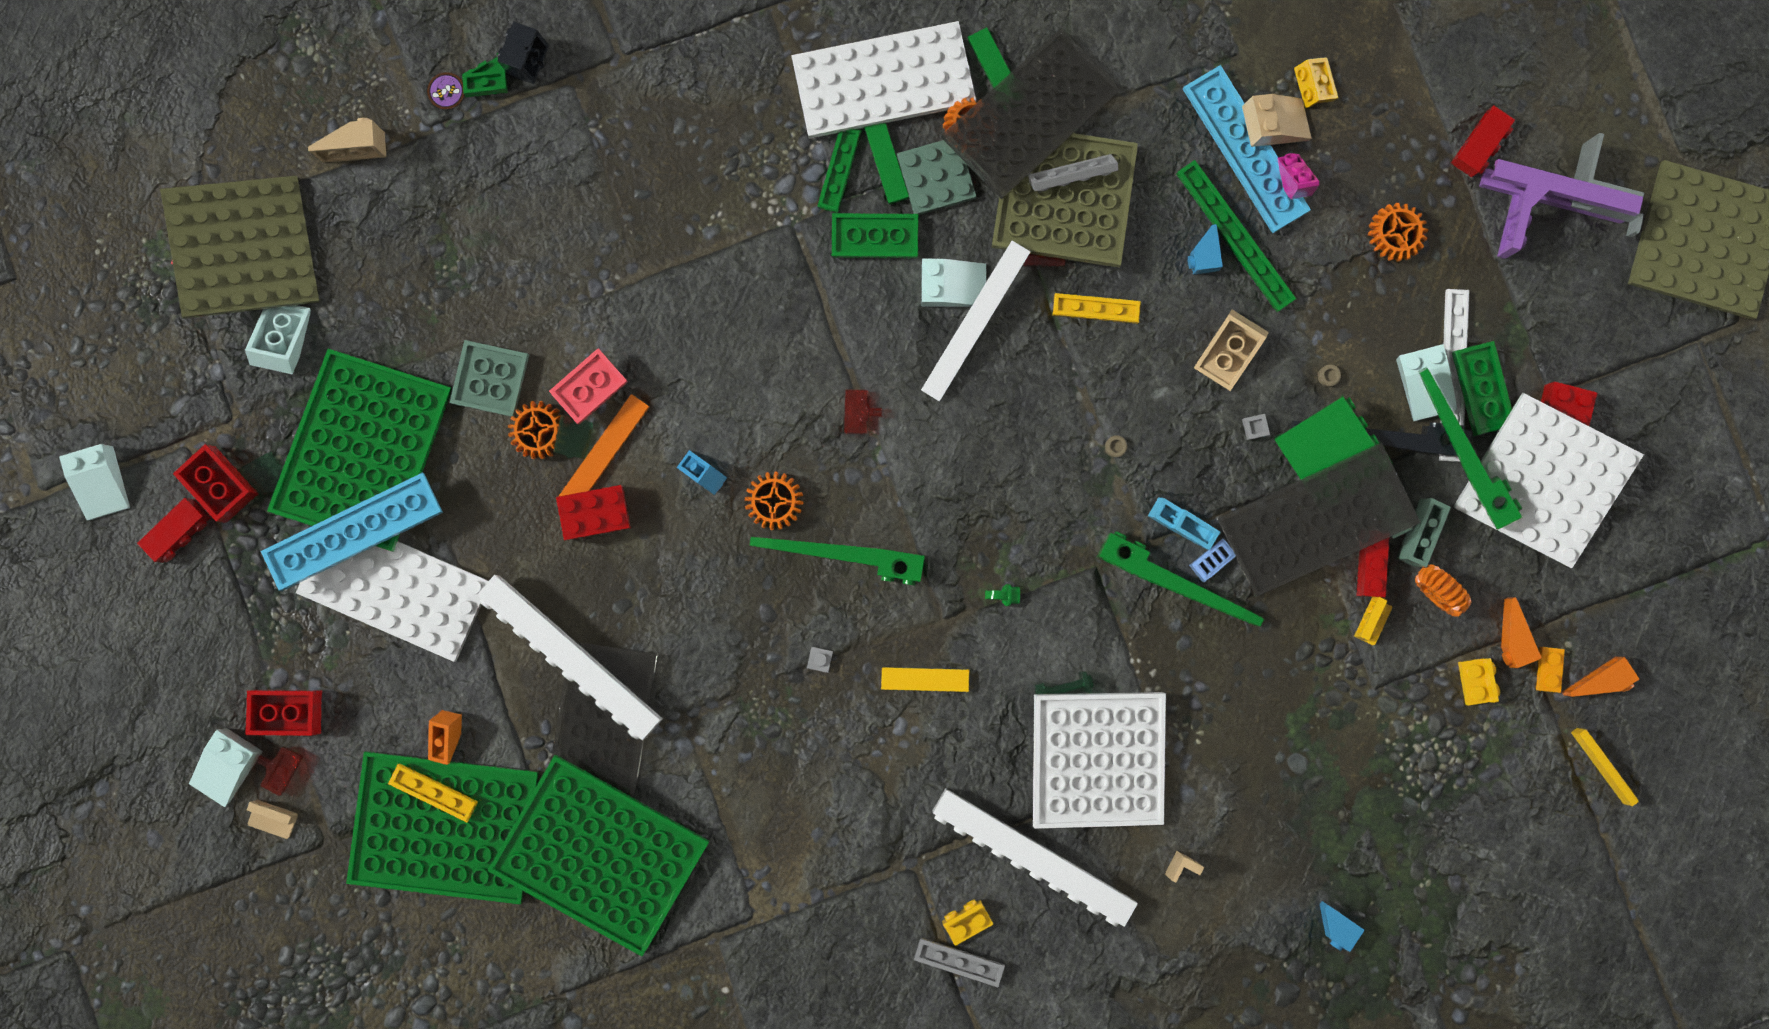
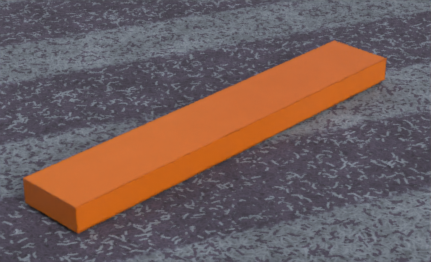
M632 394L629 396L559 496L591 491L649 409L647 404Z

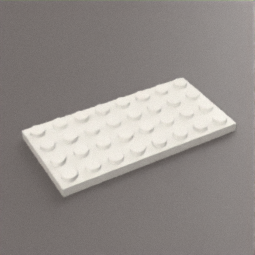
M959 21L791 55L809 139L839 133L840 131L864 128L874 124L888 123L946 111L956 101L961 103V100L964 98L969 102L970 98L974 97L976 102Z
M397 541L394 552L374 546L300 582L296 593L456 662L482 605L480 603L481 598L477 594L489 581Z

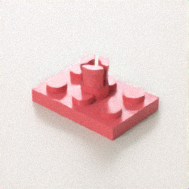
M598 348L549 392L579 425L628 381Z

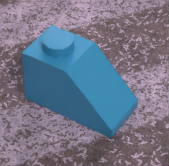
M1216 224L1208 229L1192 250L1190 256H1188L1189 269H1192L1193 275L1216 272L1223 267Z
M690 450L677 466L680 471L713 495L717 493L727 479L726 476Z
M1322 901L1320 909L1325 935L1331 939L1329 944L1339 951H1342L1344 948L1350 952L1364 932V929Z

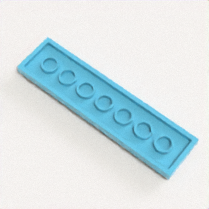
M1221 65L1184 86L1183 91L1272 234L1308 213L1311 209L1303 197L1290 199L1284 191L1279 171L1278 156L1271 145L1251 147L1242 109L1245 103Z
M421 473L262 550L261 553L278 590L284 591L443 512L425 474Z

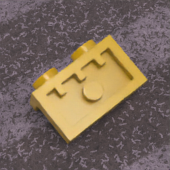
M1327 58L1308 59L1294 68L1305 108H1309L1316 103L1332 102L1338 99Z
M1381 597L1371 598L1354 637L1370 645L1376 644L1392 610V606L1386 604L1387 600Z
M1491 658L1458 662L1465 705L1499 702L1500 689L1495 682L1496 667Z
M975 899L966 903L963 910L959 912L954 910L944 916L945 920L942 921L955 946L994 925L981 900L976 902Z

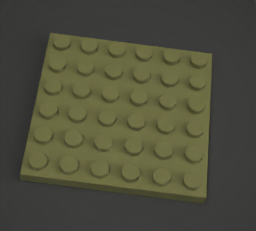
M1010 124L991 248L1006 250L1011 241H1014L1029 250L1030 254L1120 268L1138 143ZM1109 154L1118 162V171H1114L1109 175H1098L1086 181L1070 182L1066 186L1050 187L1046 191H1034L1029 183V174Z
M1662 161L1628 284L1751 320L1757 319L1769 275V190L1670 161Z
M297 176L160 189L183 319L319 302Z

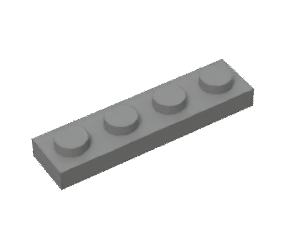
M1109 154L1029 174V183L1034 191H1046L1050 187L1066 186L1070 182L1086 181L1098 175H1109L1114 171H1118V162Z
M921 937L914 956L915 961L995 987H999L1005 967L1002 963Z

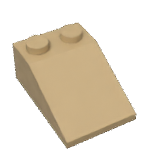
M1277 94L1252 96L1242 106L1251 147L1310 141L1312 139L1303 99Z
M358 118L357 121L345 124L308 146V151L323 163L386 157L385 132L373 120Z
M1231 310L1194 369L1231 391L1267 338L1269 332L1234 310Z

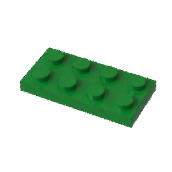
M832 213V258H918V214Z
M1491 341L1451 352L1473 436L1501 429L1512 407L1495 342Z

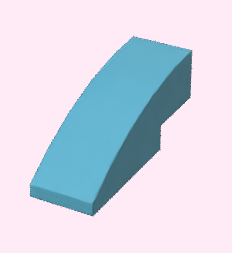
M1158 497L1148 517L1207 550L1211 549L1220 533L1219 530L1165 498Z

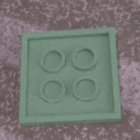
M948 139L897 153V159L914 214L921 215L976 199L964 154H961L959 147L954 150V142L948 144Z
M464 340L450 403L515 417L529 354Z

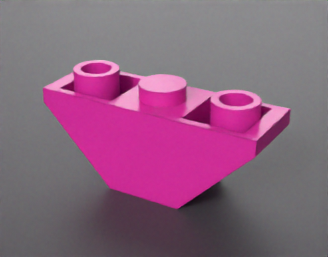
M1290 153L1284 157L1277 158L1283 188L1290 199L1312 196L1319 186V180L1300 155Z

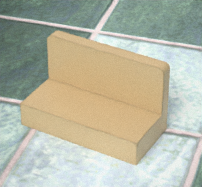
M260 800L249 802L247 811L252 812L248 826L285 839L290 838L298 817L297 813Z
M1176 851L1165 875L1176 883L1184 867L1198 875H1201L1204 867L1192 858Z

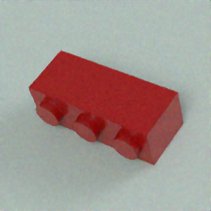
M1493 105L1483 115L1451 164L1470 177H1473L1478 172L1482 174L1489 165L1487 160L1490 155L1493 157L1500 149L1501 145H1499V142L1502 138L1506 139L1512 132L1513 128L1511 125L1515 119Z
M184 498L137 544L154 562H168L174 558L175 552L180 547L186 546L191 541V536L195 532H199L207 526V521L211 517L194 499Z
M1360 531L1357 596L1386 597L1390 533L1388 531Z

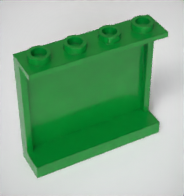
M1343 395L1285 433H1281L1274 438L1322 513L1392 471L1389 466L1392 464L1391 459L1386 452L1381 454L1377 448L1381 444L1374 434L1369 436L1365 430L1368 427L1362 415L1356 416L1353 411L1356 409V406L1350 397L1345 399Z

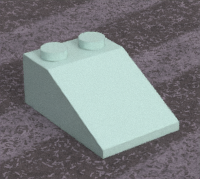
M922 259L921 306L972 307L986 284L985 263L950 259Z
M298 305L263 309L245 349L249 364L293 374L300 358L311 309Z
M1443 344L1400 355L1396 359L1413 422L1438 415L1418 373L1419 370L1425 367L1429 369L1452 412L1457 410L1450 367Z
M99 444L59 457L64 476L86 520H93L130 508L113 446Z
M227 728L218 729L204 748L189 784L217 803L227 807L263 751Z

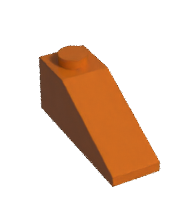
M1516 597L1505 598L1503 610L1502 658L1510 668H1520L1542 659Z
M1615 656L1562 691L1564 696L1574 697L1619 691L1626 692L1635 686L1633 683L1638 681L1639 677L1625 657Z

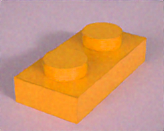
M1539 647L1542 659L1538 660L1536 690L1561 693L1565 649Z

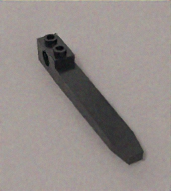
M1292 420L1291 428H1293L1302 421ZM1430 422L1429 426H1422L1421 434L1365 428L1369 436L1374 434L1379 443L1384 446L1457 456L1451 441L1447 445H1444L1441 441L1442 436L1446 433L1442 423ZM1460 425L1471 444L1472 431L1465 430V426Z

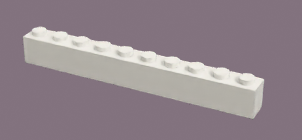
M494 575L477 594L481 598L480 603L489 610L491 608L498 613L496 617L505 624H511L514 627L513 632L522 639L524 637L531 642L529 646L538 653L540 651L547 656L545 660L550 665L561 668L563 670L562 675L571 682L573 680L580 685L578 689L583 694L594 697L596 699L595 704L603 711L606 709L613 714L611 718L619 725L624 724L629 728L628 733L636 740L639 738L641 740L646 739L661 722L662 717L500 575Z
M946 788L933 809V814L936 815L935 819L944 825L949 822L955 826L953 830L963 836L966 833L974 837L972 841L981 847H984L986 844L992 848L991 852L1002 859L1006 856L1012 860L1010 864L1020 870L1023 867L1031 871L1029 875L1038 881H1041L1042 878L1050 882L1048 885L1050 888L1059 893L1061 890L1069 894L1067 897L1077 904L1082 901L1088 905L1086 909L1096 915L1099 912L1107 916L1105 920L1116 927L1118 924L1125 927L1138 904L1134 899Z

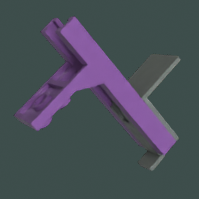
M1598 133L1582 145L1574 179L1500 159L1495 161L1494 170L1487 168L1484 170L1479 187L1512 195L1497 257L1506 259L1524 248L1527 241V236H1525L1526 228L1530 226L1532 221V215H1530L1531 208L1537 202L1620 224L1625 221L1629 222L1627 237H1633L1640 232L1644 214L1640 213L1644 192L1593 179L1604 134Z

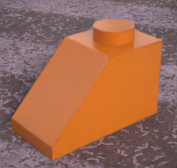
M441 710L429 720L428 760L446 765L451 762L461 736V714Z

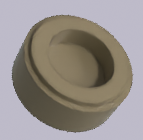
M1326 365L1318 372L1319 382L1326 387L1336 385L1341 379V372L1335 365Z
M1112 436L1105 443V451L1113 458L1121 457L1127 451V442L1121 436Z

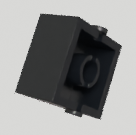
M513 21L511 28H508L503 48H500L498 52L497 62L511 77L534 84L540 69L544 68L543 60L549 44L537 29Z

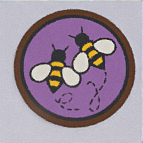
M440 73L430 81L427 90L428 97L436 107L451 109L457 106L464 97L463 82L455 74Z

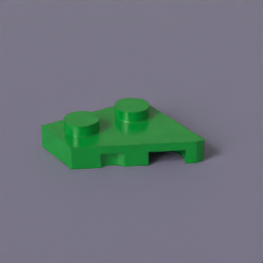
M498 56L489 62L485 60L478 64L475 69H470L462 74L463 92L466 98L508 92L507 72L497 62Z

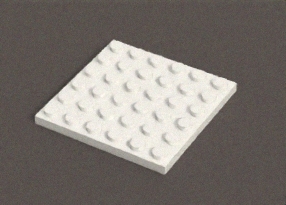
M1522 392L1481 460L1490 479L1498 476L1501 480L1506 479L1512 489L1509 492L1511 498H1516L1522 507V510L1519 511L1522 518L1498 531L1573 568L1644 454ZM1468 481L1453 507L1496 529ZM1498 497L1494 501V506L1503 505L1505 498Z
M1166 693L1034 694V828L1164 825Z

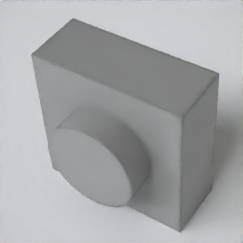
M1265 414L1242 419L1247 440L1270 435Z
M811 647L807 668L828 673L833 651Z

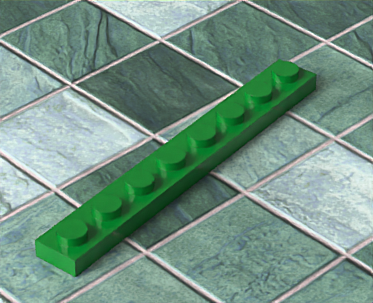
M1194 160L1176 173L1178 178L1213 225H1217V231L1275 311L1278 312L1296 299L1293 293L1198 163Z

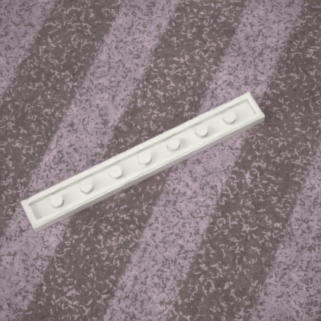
M1011 241L921 389L923 392L938 401L941 400L1029 256V250Z
M1447 289L1445 292L1443 345L1450 367L1457 410L1453 411L1459 424L1464 426L1465 402L1451 352L1467 348L1469 290ZM1447 433L1441 438L1444 445H1447L1450 441ZM1439 454V461L1460 462L1458 456Z

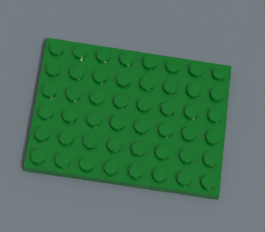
M327 349L267 512L314 526L421 474L450 398L452 388ZM400 534L376 545V547L394 552Z
M365 751L363 754L346 884L521 905L523 903L524 891L487 870L536 788L539 771L454 761L446 765L430 761L428 758ZM399 763L478 801L469 822H465L389 785L388 783Z
M555 754L487 871L634 953L643 956L707 847L709 840Z

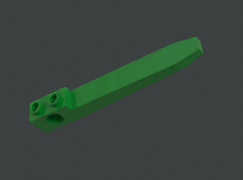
M1425 367L1419 370L1418 373L1469 482L1492 524L1499 530L1522 518L1519 512L1522 510V507L1516 498H1511L1509 492L1512 489L1506 479L1501 480L1498 476L1489 478L1429 369ZM1498 497L1505 498L1503 505L1494 506V501Z
M1116 531L1114 534L1109 533L1097 555L1098 558L1143 580L1255 626H1261L1264 618L1147 561L1150 552L1145 550L1147 546L1137 541L1133 544L1126 540L1127 536ZM1121 547L1129 549L1130 554L1127 559H1123L1119 555Z
M751 537L749 545L877 566V575L881 576V580L894 582V578L903 579L902 584L914 586L916 582H921L925 557L877 548ZM897 562H904L906 564L907 570L905 573L898 574L895 572L894 566Z

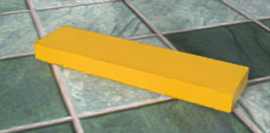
M1055 293L1052 316L1138 324L1141 301Z
M882 667L881 689L969 692V670Z
M1576 728L1571 732L1621 802L1629 806L1637 804L1639 802L1637 797L1586 729Z
M400 763L397 765L388 783L465 822H469L478 804V801Z

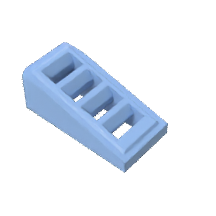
M1222 538L1189 566L1202 582H1206L1237 554ZM1220 546L1229 554L1228 557H1225L1218 549ZM1214 551L1221 558L1222 561L1220 563L1213 556L1212 553ZM1207 557L1216 565L1214 568L1206 560ZM1201 562H1203V564L1209 570L1208 573H1206L1203 570V568L1199 565Z

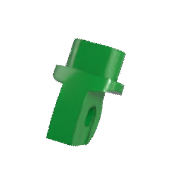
M1006 584L1003 586L1002 591L986 590L985 599L1002 600V603L1008 607L1011 604H1019L1020 587H1011L1010 584Z

